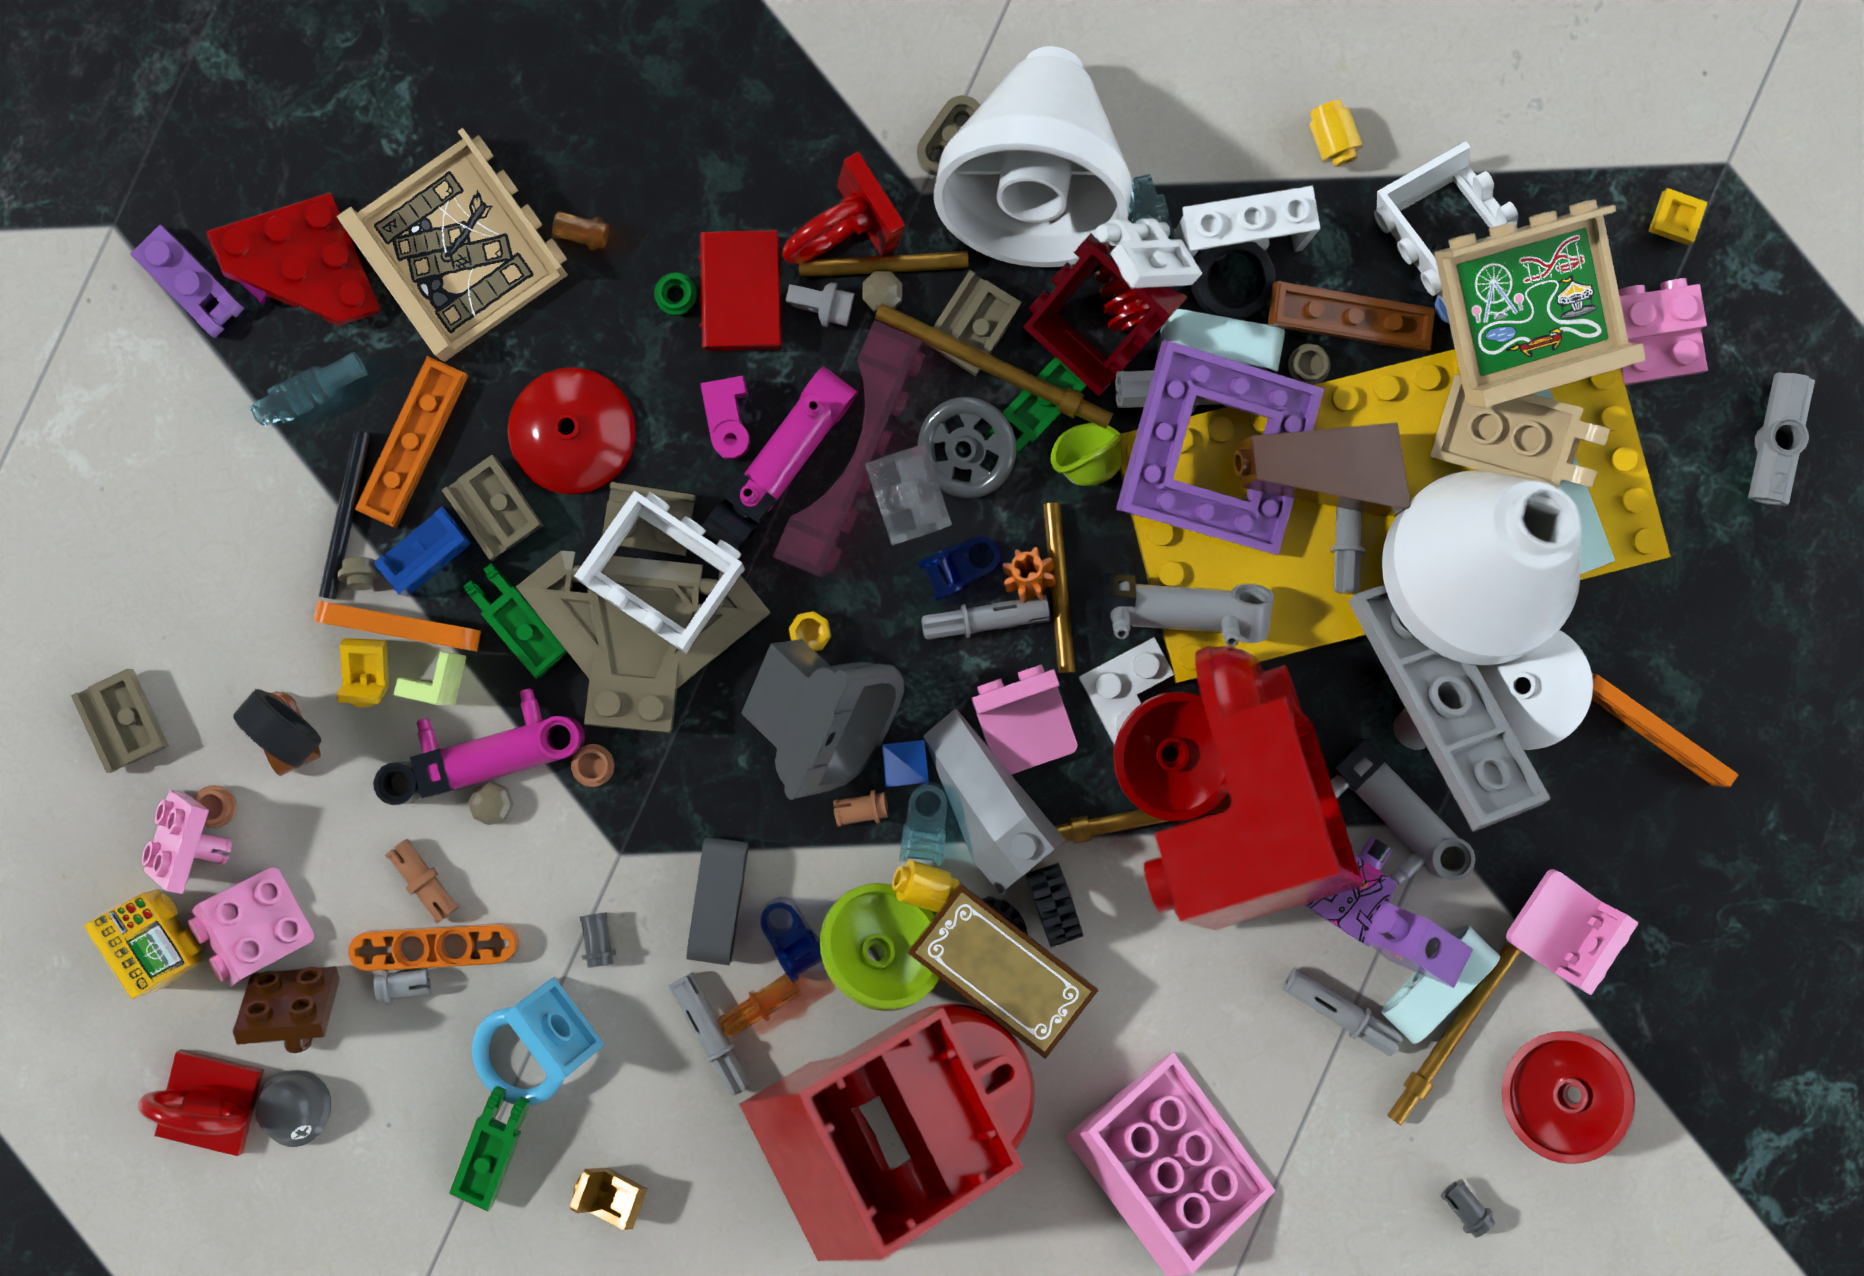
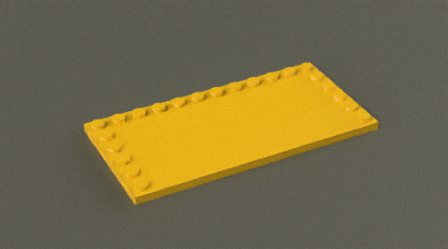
M1455 349L1314 385L1324 388L1313 430L1398 422L1410 500L1437 479L1457 472L1480 471L1430 457L1455 374L1460 375ZM1621 368L1550 388L1554 400L1584 408L1580 421L1610 428L1605 446L1580 440L1575 456L1579 466L1597 471L1592 488L1588 487L1615 561L1580 574V580L1671 557ZM1231 407L1190 416L1173 480L1245 500L1248 489L1242 488L1241 478L1235 472L1233 464L1234 452L1238 443L1250 436L1264 434L1267 418ZM1138 430L1121 434L1122 464L1120 473L1123 482ZM1294 498L1278 555L1131 514L1149 585L1232 591L1234 587L1241 584H1256L1266 587L1273 592L1275 597L1268 638L1258 643L1239 641L1236 646H1233L1253 654L1259 662L1366 635L1348 603L1355 594H1340L1333 589L1335 553L1330 552V548L1335 545V506ZM1362 512L1361 546L1365 548V553L1360 556V582L1357 593L1385 585L1382 570L1383 548L1389 528L1398 514L1385 517ZM1161 628L1175 683L1197 678L1195 653L1197 650L1211 645L1215 647L1228 646L1222 633Z

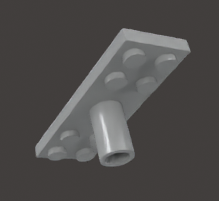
M1385 585L1355 594L1348 603L1406 707L1394 719L1393 730L1395 736L1401 744L1409 749L1421 750L1426 747L1428 748L1472 831H1477L1541 806L1551 799L1478 667L1474 664H1466L1444 657L1421 643L1405 627L1396 614L1389 600Z

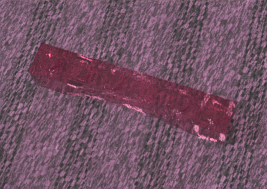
M874 320L857 359L864 384L865 411L863 429L856 451L844 473L830 490L811 506L789 518L773 555L776 560L820 579H823L826 571L834 573L843 551L836 548L843 532L850 535L859 514L858 510L853 509L859 493L867 495L876 475L875 471L870 470L875 455L884 456L893 435L892 432L887 431L893 415L901 416L909 398V393L903 391L909 376L917 378L925 361L926 355L920 352L922 340Z

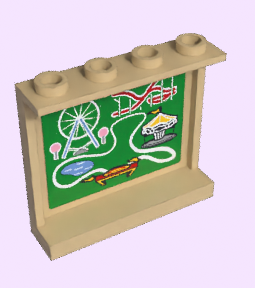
M1596 199L1576 203L1569 206L1570 214L1557 217L1556 211L1537 214L1529 217L1530 225L1517 228L1516 222L1489 228V237L1476 240L1475 234L1459 236L1448 240L1450 248L1434 252L1467 406L1489 407L1646 360L1643 344L1629 343L1603 216L1616 212L1615 205L1597 207Z

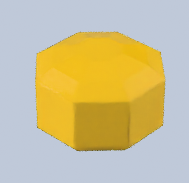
M814 611L798 614L789 627L791 641L802 639L815 652L822 651L832 637L828 620Z

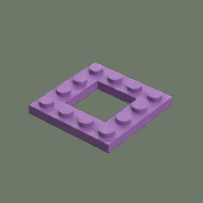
M1162 341L1116 510L1278 555L1294 498L1248 489L1246 499L1241 500L1173 480L1195 397L1267 418L1263 434L1266 435L1313 430L1324 388L1172 341Z

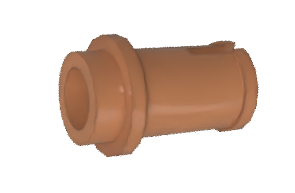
M871 790L870 795L833 800L834 814L838 827L875 820L877 824L881 823L882 818L889 817L885 792L877 793L876 790Z

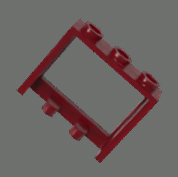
M1091 233L1075 250L1074 254L1079 259L1074 266L1067 262L1051 280L1056 286L1051 294L1044 290L1028 308L1033 313V316L1023 328L1093 392L1100 396L1116 379L1117 372L1124 370L1187 299V296L1175 291L1171 286L1131 288L1122 277L1120 269L1111 255L1116 246L1110 245L1109 242L1099 241ZM1100 262L1151 307L1149 312L1108 358L1058 314Z

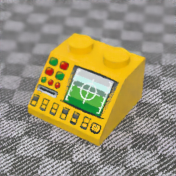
M159 890L144 892L83 926L131 1000L163 989L204 961L199 952L202 949L201 944L195 940L190 930L183 928L177 919L178 910L172 899L164 893L161 894Z

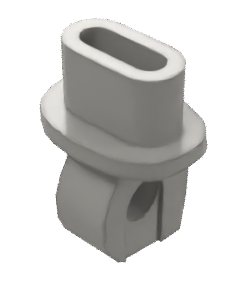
M832 282L827 284L823 291L789 284L786 302L797 309L818 313L821 324L824 327H828L829 322L847 326L855 294L837 290V283Z

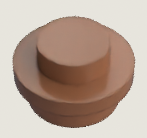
M597 744L581 747L574 754L571 762V770L575 779L588 787H597L605 784L613 775L615 768L614 758L610 751Z
M212 785L204 787L194 797L196 801L209 810L204 824L205 827H223L236 814V799L233 793L223 786Z

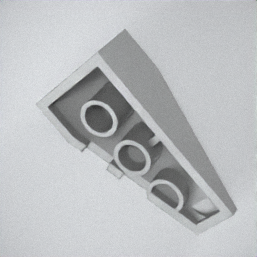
M957 709L952 710L923 736L971 857L1000 894L1065 841L1063 836Z

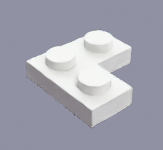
M1155 637L1078 678L1115 746L1122 724L1129 714L1141 704L1137 694L1173 676L1174 673Z

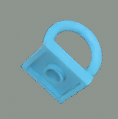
M553 977L515 1006L496 1010L484 1018L473 1037L472 1059L480 1080L490 1092L498 1085L507 1090L505 1102L514 1105L520 1097L530 1100V1106L551 1098L558 1091L563 1080L605 1044L556 978ZM505 1025L512 1027L547 1074L541 1084L533 1088H518L510 1085L497 1074L490 1060L489 1045L493 1034L499 1028Z

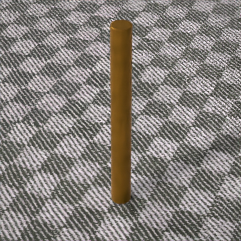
M968 251L809 260L799 263V275L802 278L872 274L874 271L909 272L969 268Z
M1060 502L1046 503L1043 506L1048 558H1052L1055 567L1050 574L1054 576L1056 586L1051 587L1058 671L1059 673L1076 672Z

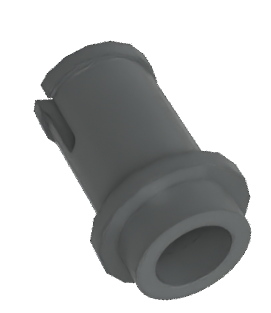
M607 912L580 916L586 955H582V960H587L588 968L613 964L612 955H616V950H611Z
M1463 1179L1453 1182L1442 1192L1441 1198L1448 1203L1464 1223L1463 1230L1465 1233H1472L1477 1238L1487 1233L1494 1226L1493 1211L1481 1205L1465 1185Z

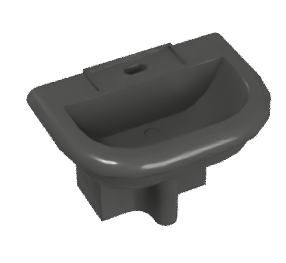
M802 639L772 643L741 714L777 748L775 758L776 771L780 780L785 785V795L788 799L793 800L832 791L846 785L861 774L880 749L898 711L905 691L903 675L893 665L854 662L830 666Z

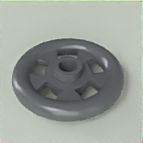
M956 397L939 404L926 417L919 432L918 455L925 474L940 490L960 498H978L998 489L1009 477L1016 459V439L1009 421L994 405L974 397ZM955 415H959L964 427L957 428L950 433L945 421ZM981 419L988 422L995 431L988 440L975 428V425ZM961 441H966L970 444L971 454L969 456H965L960 452L959 445ZM935 443H946L945 451L948 460H937ZM988 450L999 456L992 471L981 465L987 456ZM955 466L960 469L972 470L970 482L954 478Z

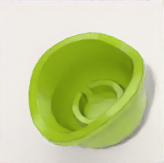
M1094 423L1070 428L1058 437L1052 448L1050 459L1052 467L1055 471L1063 473L1071 483L1076 485L1095 486L1111 479L1121 467V434L1110 426L1104 429Z

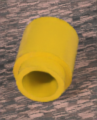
M1341 99L1322 104L1309 112L1312 120L1309 123V127L1323 163L1332 162L1334 167H1339L1358 158L1356 151L1360 150L1363 144L1350 109L1348 107L1344 108Z
M909 860L904 866H899L892 881V889L896 891L898 901L933 912H938L959 885V880L951 877L949 871L914 860Z

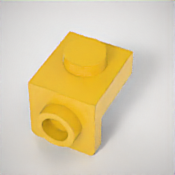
M343 638L339 645L342 685L336 693L337 702L350 703L358 708L380 704L390 686L387 640Z

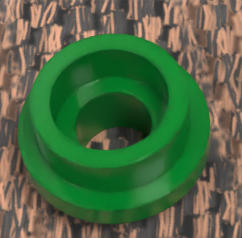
M669 273L657 282L654 297L657 305L663 312L679 316L686 314L694 307L697 300V289L693 281L685 274ZM674 288H680L684 291L683 298L678 302L669 300V293Z

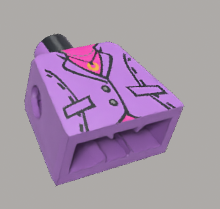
M1371 836L1358 856L1355 855L1364 886L1303 905L1369 947L1370 945L1365 941L1373 918L1383 903L1390 902L1397 882L1380 872L1393 850Z
M1389 903L1381 905L1373 918L1365 938L1369 945L1389 961L1452 988L1455 987L1473 951L1467 944L1431 920ZM1428 943H1431L1438 949L1437 953L1431 958H1428L1425 953Z

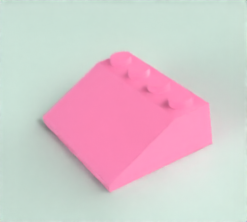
M1174 1052L1167 1055L1099 1106L1065 1137L1166 1276L1193 1274L1275 1192L1273 1186Z

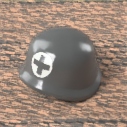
M302 1070L282 1072L269 1079L260 1090L255 1107L256 1120L261 1130L277 1143L287 1147L303 1146L314 1140L327 1124L331 1112L329 1090L319 1077L310 1072Z

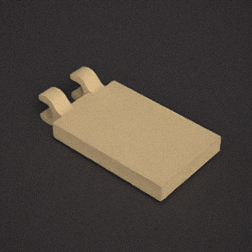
M1455 374L1430 457L1480 471L1496 472L1544 482L1559 489L1561 480L1592 488L1597 471L1574 465V458L1580 440L1605 446L1610 428L1580 421L1584 409L1582 407L1534 394L1489 407L1467 406L1461 375Z

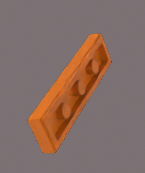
M429 356L426 357L355 510L394 528L398 527L468 378L466 373Z
M1592 674V701L1710 785L1731 787L1739 774L1601 676Z

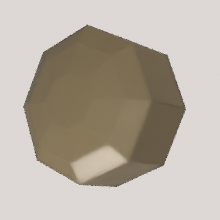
M874 271L863 282V302L873 313H877L881 303L896 309L902 303V283L892 272Z
M495 782L474 788L468 801L473 819L487 825L507 819L514 804L508 788Z

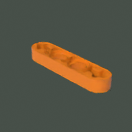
M318 600L313 622L476 652L481 634L480 630Z
M502 923L371 930L353 938L349 945L348 954L352 964L364 971L498 964L509 960L515 955L519 947V938L514 928ZM473 932H479L478 941H488L495 937L496 932H500L501 939H508L509 946L501 950V955H497L494 947H483L478 949L480 957H475L477 942ZM450 934H459L466 940L467 949L462 957H451L445 951L444 943ZM408 936L419 938L424 945V953L418 960H410L402 952V943ZM388 937L394 938L391 952L395 962L389 961L391 953L378 954L373 957L372 962H369L368 955L361 954L360 947L367 945L368 939H371L372 946L383 947L391 944Z

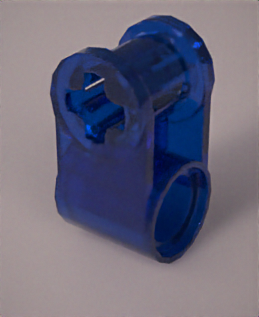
M977 536L952 548L949 547L917 562L919 569L925 570L935 592L932 597L934 602L993 573L1000 564L1001 555L999 547L994 540L985 536ZM977 545H987L994 553L992 563L985 568H977L970 562V552ZM939 565H941L946 575V578L948 580L947 584H945L939 572Z
M787 897L771 899L765 905L762 912L760 925L786 975L795 983L799 980L801 973L820 962L823 963L820 952V939L816 932L810 928L793 900ZM783 908L791 914L793 922L787 928L778 929L770 923L769 913L774 909Z

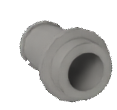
M428 968L389 973L388 970H383L382 975L374 976L376 1000L392 1004L393 999L430 995L431 982L430 978H427L429 976Z

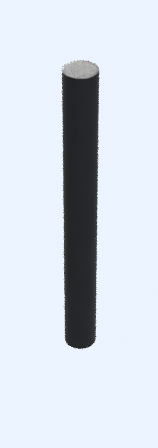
M354 430L319 597L336 600L340 582L338 580V571L342 569V561L345 559L371 434Z

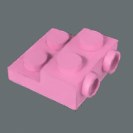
M1680 278L1660 283L1661 290L1646 292L1645 285L1629 286L1618 290L1629 343H1642L1646 359L1642 362L1621 367L1625 385L1700 374L1708 371L1701 329L1706 327L1707 323L1700 284L1688 286L1687 279Z

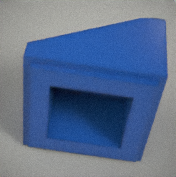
M924 740L882 744L886 787L929 782Z

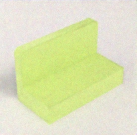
M440 652L433 683L418 679L397 678L394 695L435 705H455L466 655Z

